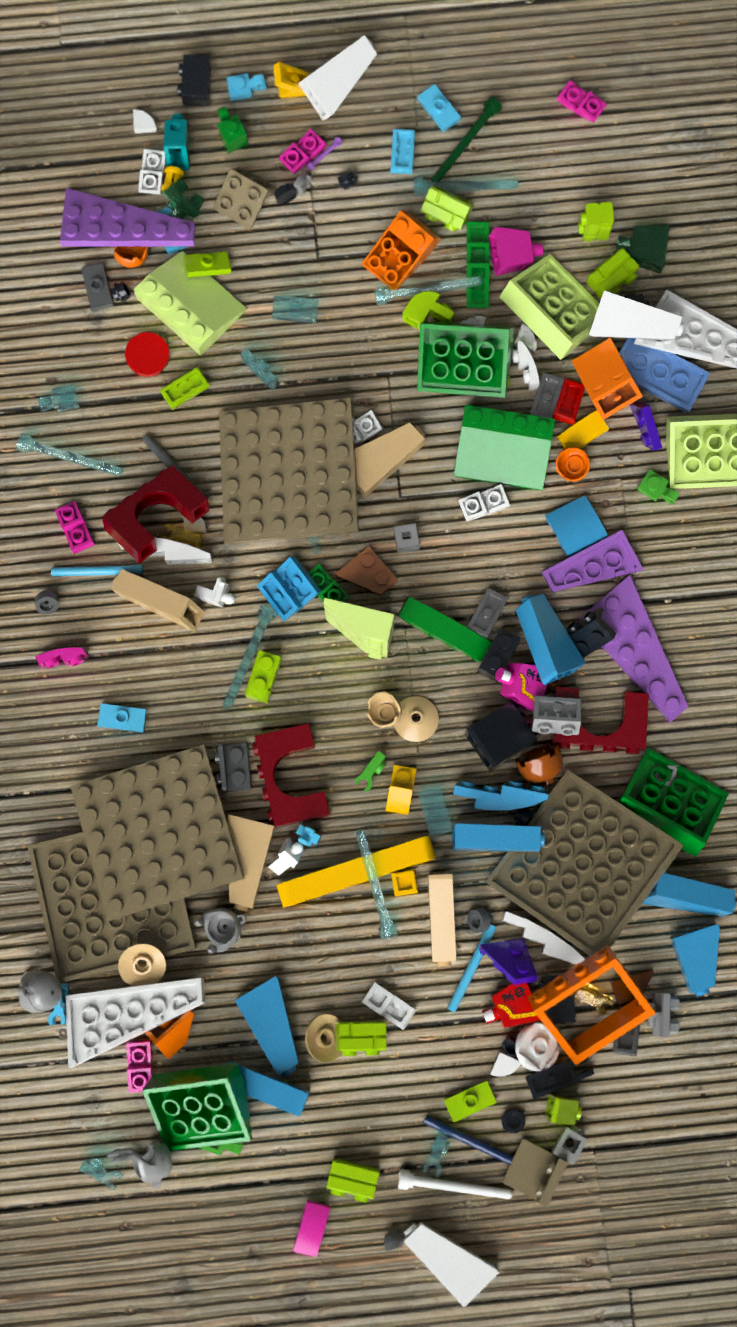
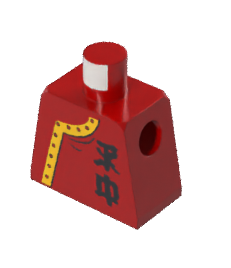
M511 983L490 996L494 1006L482 1011L486 1024L500 1019L503 1028L539 1021L540 1018L534 1012L527 998L531 995L528 984L513 985Z

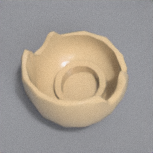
M385 691L376 692L368 699L367 715L375 726L383 729L390 728L400 720L402 706L393 694Z

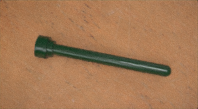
M489 97L486 100L483 113L431 178L433 185L439 184L488 119L494 117V115L497 116L503 109L502 104L497 99Z

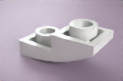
M144 149L142 170H140L139 193L161 195L166 165L164 151Z
M517 341L516 349L512 350L513 363H517L518 370H523L524 384L528 383L529 391L538 390L539 377L534 360L524 343Z
M372 410L354 421L355 447L384 431Z
M502 484L458 500L466 521L481 518L511 506Z

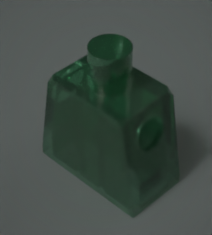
M636 225L633 227L631 237L618 236L616 249L620 250L623 248L629 251L628 254L639 267L661 274L665 264L670 226Z

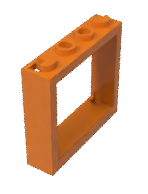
M609 945L596 951L593 955L576 964L573 968L527 997L536 1015L575 1065L656 1014L644 993ZM613 967L636 999L568 1042L545 1011Z

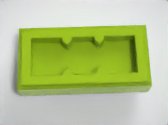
M227 252L183 255L187 277L231 274Z
M196 367L160 389V393L171 410H174L208 389L210 385L199 368Z
M487 1080L444 1099L453 1123L497 1103Z

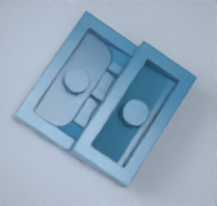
M585 495L545 515L547 523L556 535L557 542L567 557L608 537L599 517Z
M295 555L289 557L276 571L271 572L257 585L283 621L296 614L321 592V589Z

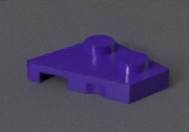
M639 400L630 404L632 413L641 431V440L644 446L653 451L661 449L662 445L650 405Z
M524 938L480 944V953L483 956L486 954L494 961L493 966L500 972H503L513 985L535 982L538 975Z

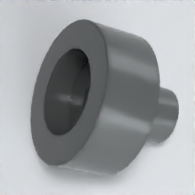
M47 590L37 594L35 597L36 610L42 614L55 612L58 609L57 595Z
M483 908L473 909L469 912L468 924L473 932L479 933L489 929L490 922L493 920L490 913H487Z

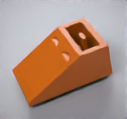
M400 210L362 262V265L392 291L396 292L425 261L441 238L409 211Z
M611 338L571 361L603 420L644 397Z

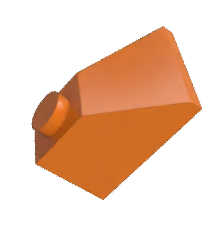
M188 1011L145 1032L168 1060L187 1043L194 1014Z

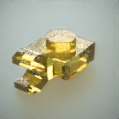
M166 524V529L171 530L172 535L169 537L162 535V539L179 540L183 544L201 549L204 541L202 535Z
M586 984L574 992V997L580 1003L596 1007V1011L601 1015L606 1014V1008L601 1006L603 1003L613 1005L612 998L609 995L599 993L597 988L590 984Z

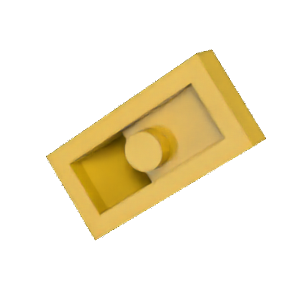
M281 62L273 65L275 86H278L280 98L306 96L298 83L311 73Z
M398 765L393 766L385 811L408 815L416 769Z

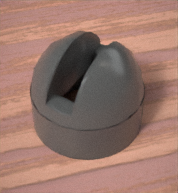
M390 1231L384 1236L383 1242L386 1251L404 1245L401 1235L396 1231Z

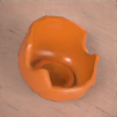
M115 246L114 248L115 259L125 267H138L145 263L147 259L148 246Z
M568 447L562 450L556 458V471L567 481H579L586 477L590 470V458L581 448Z

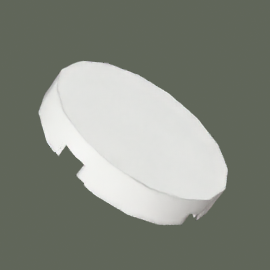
M531 1023L519 1032L515 1051L523 1067L531 1071H542L550 1068L556 1062L559 1055L558 1043L544 1024Z

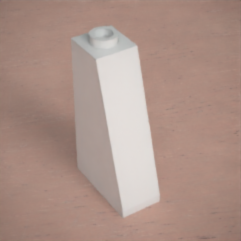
M365 35L298 83L323 121L335 113L377 55L374 44Z
M604 291L589 336L674 340L676 335H681L685 323L681 322L682 317Z
M421 1221L417 1225L412 1223L404 1231L406 1235L403 1238L404 1243L463 1307L499 1274L498 1269L493 1264Z

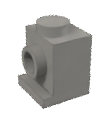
M574 1125L570 1129L565 1126L551 1152L574 1165L588 1139L583 1137L584 1131ZM568 1138L574 1140L572 1147H567L565 1144Z

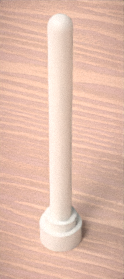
M400 1169L398 1189L408 1190V1188H413V1186L504 1199H510L513 1196V1192L510 1189L414 1176V1173H410V1170Z

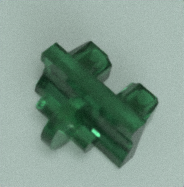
M181 179L165 187L162 191L169 199L165 204L171 210L168 216L174 217L177 215L180 219H183L186 215L191 219L195 216L198 217L201 213L199 209L204 199L196 193L189 200L182 194L186 191L188 185Z

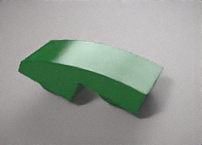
M320 564L316 565L308 573L321 589L317 597L323 603L325 598L345 602L350 597Z

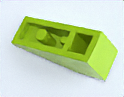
M549 1094L544 1118L554 1124L575 1125L576 1120H580L582 1106H579V1101L576 1099Z

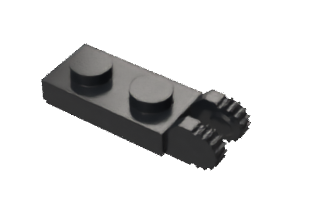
M586 1058L578 1064L586 1063L589 1060V1058ZM566 1060L545 1070L527 1075L525 1079L535 1100L594 1075V1070L586 1069L575 1075L573 1070L575 1064L572 1060Z

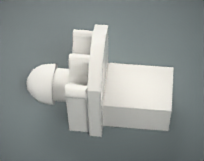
M224 577L217 578L213 590L197 586L194 594L197 600L222 608L224 603L232 604L235 602V596L228 593L230 587H228Z
M290 837L285 839L278 855L271 860L269 868L278 876L290 866L294 868L299 862L302 852H304L303 844L292 842Z

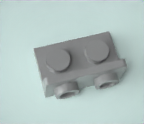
M534 696L532 732L563 734L566 736L579 734L581 699Z

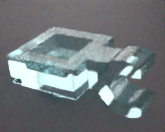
M74 384L52 389V396L38 398L41 411H47L56 407L57 413L79 408Z
M438 1131L429 1158L423 1166V1171L427 1172L430 1165H435L437 1167L436 1177L442 1171L439 1163L441 1154L446 1155L450 1145L446 1134Z
M94 1158L91 1161L88 1159L83 1161L79 1170L95 1180L103 1182L111 1190L117 1188L111 1182L112 1176H117L120 1179L124 1176L118 1170L107 1172L103 1168L104 1164Z

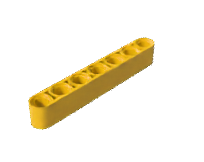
M425 836L280 883L276 887L282 906L285 908L433 860L437 857L430 836Z

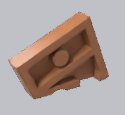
M370 546L335 573L337 578L347 580L379 596L383 595L398 582V579Z

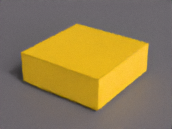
M414 869L391 873L395 897L418 893Z

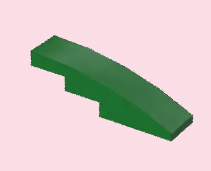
M467 222L466 308L489 309V222Z
M409 596L397 617L431 638L438 639L476 662L482 661L492 643L453 619Z

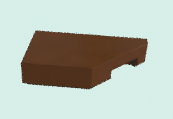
M653 970L631 977L644 993L654 973ZM622 979L610 982L617 1005L636 999Z

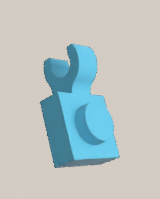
M248 73L227 77L231 101L251 98V91L266 89L264 74L255 75L251 79H249Z
M300 825L296 831V834L300 836L298 841L309 847L311 844L317 846L321 839V836L316 834L315 830L309 826L304 827Z
M69 983L60 984L61 998L54 1007V1011L48 1017L49 1025H56L57 1016L61 1018V1025L67 1024L66 995H69Z

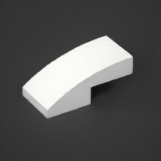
M375 982L362 1003L402 1030L406 1028L417 1011Z

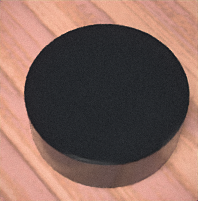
M292 184L282 185L274 192V197L278 204L289 203L297 196L296 189Z
M508 1109L501 1117L502 1127L509 1133H518L525 1126V1117L517 1109Z

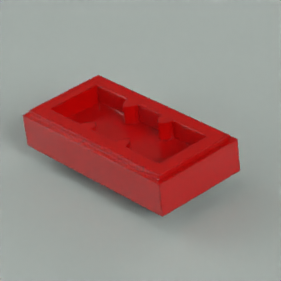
M564 379L552 419L574 425L585 390L582 383Z

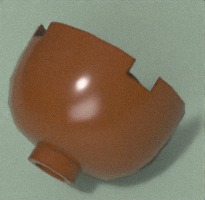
M554 744V748L551 749L549 745L532 749L524 753L526 758L520 760V757L516 758L515 763L521 776L530 783H541L542 786L553 783L555 781L554 777L559 775L563 767L562 753L557 744Z

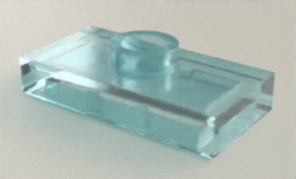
M274 295L272 319L317 323L319 300Z
M247 348L241 352L242 362L271 390L279 386L278 378L269 371L270 366L263 359L258 360Z
M438 786L418 792L429 836L434 837L452 832L441 787Z

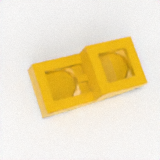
M598 410L568 428L557 438L564 449L568 447L582 449L589 442L606 433L609 427L600 416Z

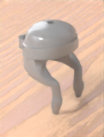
M220 907L204 912L200 919L197 918L194 923L196 926H202L205 923L207 937L214 944L208 946V953L224 952L238 942L242 933V924L246 922L247 917L244 914L237 915L230 909Z
M39 969L25 972L17 991L19 1004L24 1010L31 1013L50 1011L58 1004L62 993L59 980L53 974Z
M159 1141L149 1143L148 1151L143 1156L136 1153L130 1147L115 1149L107 1154V1158L117 1156L113 1159V1163L131 1159L137 1176L145 1183L151 1182L153 1189L161 1187V1179L167 1177L172 1170L170 1150L165 1143Z

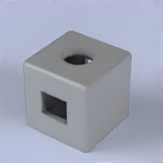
M416 523L394 527L393 533L397 553L420 549ZM408 536H410V538H411V539L403 540L402 537H408Z

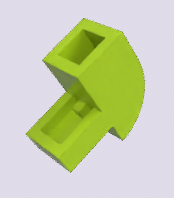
M425 291L418 293L409 301L402 313V321L420 330V323L428 321L430 317L439 322L452 323L455 312L447 304H439L440 294Z

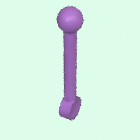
M336 137L330 147L314 161L307 163V169L313 170L315 165L335 147H340L342 139Z

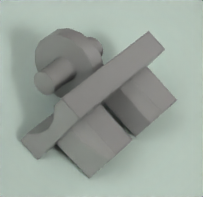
M653 993L652 1003L650 1004L656 1014L648 1018V1027H652V1036L670 1037L671 1034L679 1033L678 1020H670V1011H678L679 998L665 993Z

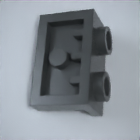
M247 743L218 744V750L214 751L215 764H220V773L216 774L217 786L222 787L224 793L251 790Z

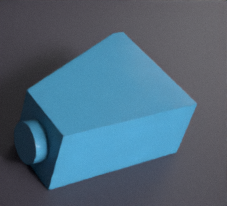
M718 924L670 939L688 993H696V996L710 993L709 988L715 986L720 933Z

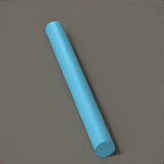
M143 565L51 567V576L118 575L121 569L133 574H143Z
M490 924L489 929L484 931L447 1009L456 1012L483 957L479 951L480 944L490 943L496 930L495 926Z

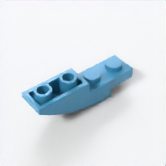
M461 780V783L455 784L453 795L476 799L474 808L501 811L525 808L547 800L550 792L545 791L546 787L532 785L531 788L523 787L522 782L514 780L504 783L501 791H497L498 787L484 785V788L476 787L474 782Z

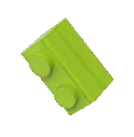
M433 185L428 191L421 212L425 213L424 217L433 222L440 220L445 223L444 227L456 232L457 229L462 230L465 227L474 203Z
M601 202L600 205L598 203H587L584 212H580L578 234H582L584 242L594 241L595 239L597 241L608 240L614 223L613 204L611 202Z
M621 248L588 276L587 284L600 298H602L604 291L618 295L621 292L620 288L624 284L630 285L637 279L639 265Z
M258 651L245 691L246 698L265 704L269 703L278 675L277 670H279L282 662L281 657Z
M386 1021L335 1022V1050L342 1051V1056H356V1051H365L368 1056L380 1055V1050L387 1049Z
M333 1157L326 1188L331 1189L330 1194L344 1197L345 1193L354 1195V1200L368 1202V1198L374 1199L380 1169Z

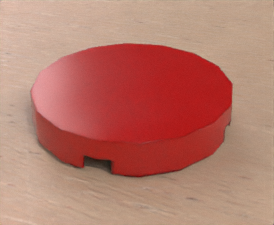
M144 332L130 339L126 345L125 358L127 365L134 373L143 377H152L158 375L166 368L169 363L170 353L168 345L162 337L155 333Z

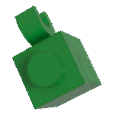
M225 106L217 109L218 117L221 121L217 123L218 132L228 154L247 146V135L238 116L235 115L230 118Z

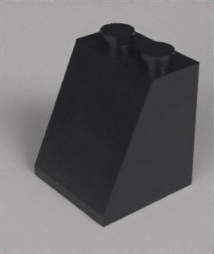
M512 701L466 728L464 734L489 772H492L537 741L536 735L538 733L532 732V724H527L523 719L525 715L518 704L514 705Z

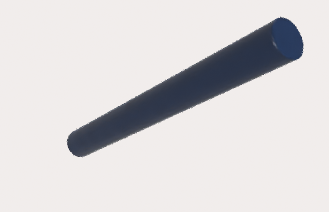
M426 1115L423 1124L510 1165L514 1156L429 1115Z

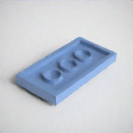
M627 338L619 353L639 388L689 413L710 373L673 353L634 344L636 338Z

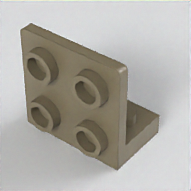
M241 167L231 168L213 209L247 229H251L265 199L274 195L276 187Z
M522 1139L502 1182L537 1200L543 1206L548 1207L568 1162Z

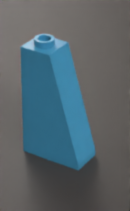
M531 594L521 601L522 605L516 609V613L543 685L572 675L586 664L545 595L541 594L534 597Z
M455 824L452 827L453 851L538 852L540 851V846L544 847L545 834L541 832V827Z
M664 873L642 904L723 917L733 913L736 907L735 890Z
M275 976L236 999L235 1002L277 1075L283 1073L286 1077L297 1070L295 1065L299 1063V1058L280 981Z
M238 1064L245 1082L247 1096L299 1117L301 1116L310 1090Z

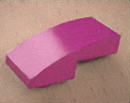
M571 80L556 98L562 105L593 123L607 105L591 91L586 93Z
M310 129L296 144L293 142L278 159L295 174L304 168L308 162L316 158L327 145Z
M76 501L55 509L73 554L94 546Z
M74 647L51 650L35 657L42 668L47 667V669L58 665L61 659L67 666H77L84 662L83 658L88 655L83 648Z
M151 1039L127 1041L126 1043L129 1093L143 1092L142 1089L153 1075Z
M310 1200L306 1201L300 1219V1227L293 1245L294 1252L317 1257L330 1211L329 1205Z

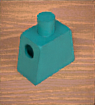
M173 114L171 120H166L164 124L163 147L167 167L173 166L183 171H190L188 123L182 114Z

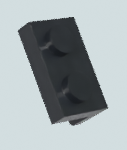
M602 607L595 611H588L580 621H573L567 628L568 635L583 658L613 640L617 634L601 618L604 612Z

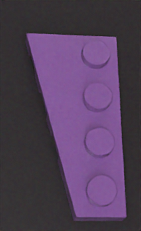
M623 530L548 568L542 572V575L553 593L640 572L644 569Z

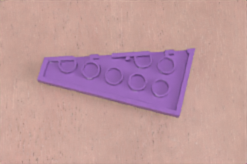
M66 188L60 235L61 246H194L196 228L193 222Z
M629 575L590 610L595 611L602 607L604 612L601 618L617 633L615 638L603 645L602 648L643 693L649 694V700L669 722H672L688 708V705Z

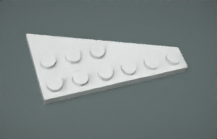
M668 290L665 291L655 308L682 317L681 322L685 324L681 335H676L674 340L636 338L634 342L637 345L737 368V329Z
M196 978L66 995L68 1067L73 1068L204 1004V979Z

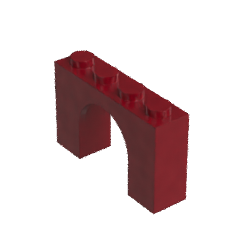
M173 465L166 470H162L157 477L149 483L143 484L138 491L131 496L125 497L119 505L109 509L102 516L104 530L139 564L157 551L155 538L137 521L139 515L146 508L156 504L170 505L178 510L191 524L209 512L208 498Z
M556 687L554 697L579 699V688ZM625 692L623 694L621 724L616 732L607 736H596L586 731L580 725L578 735L566 736L552 733L551 745L557 744L561 750H570V746L580 747V751H593V748H602L604 753H617V750H626V754L639 755L640 751L646 749L649 694Z
M304 724L256 735V742L252 743L254 755L259 756L261 762L260 765H257L259 778H264L266 787L262 788L264 800L269 801L271 810H267L269 823H274L275 828H280L330 816L325 791L301 797H292L281 792L275 783L276 767L284 757L315 749L310 725Z

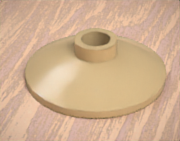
M419 696L408 697L400 702L402 715L400 720L394 725L396 732L402 738L411 742H421L430 738L435 733L439 723L438 711L434 704L428 699ZM418 714L421 719L418 722H414L412 716Z
M137 943L129 946L122 952L118 961L119 974L126 983L134 987L156 984L165 973L166 960L163 953L157 947L148 943ZM139 960H146V963H145V964H139L138 961H139Z
M331 1014L318 1015L310 1022L306 1030L305 1042L307 1050L315 1060L320 1062H332L342 1054V1051L335 1050V1022L341 1021Z

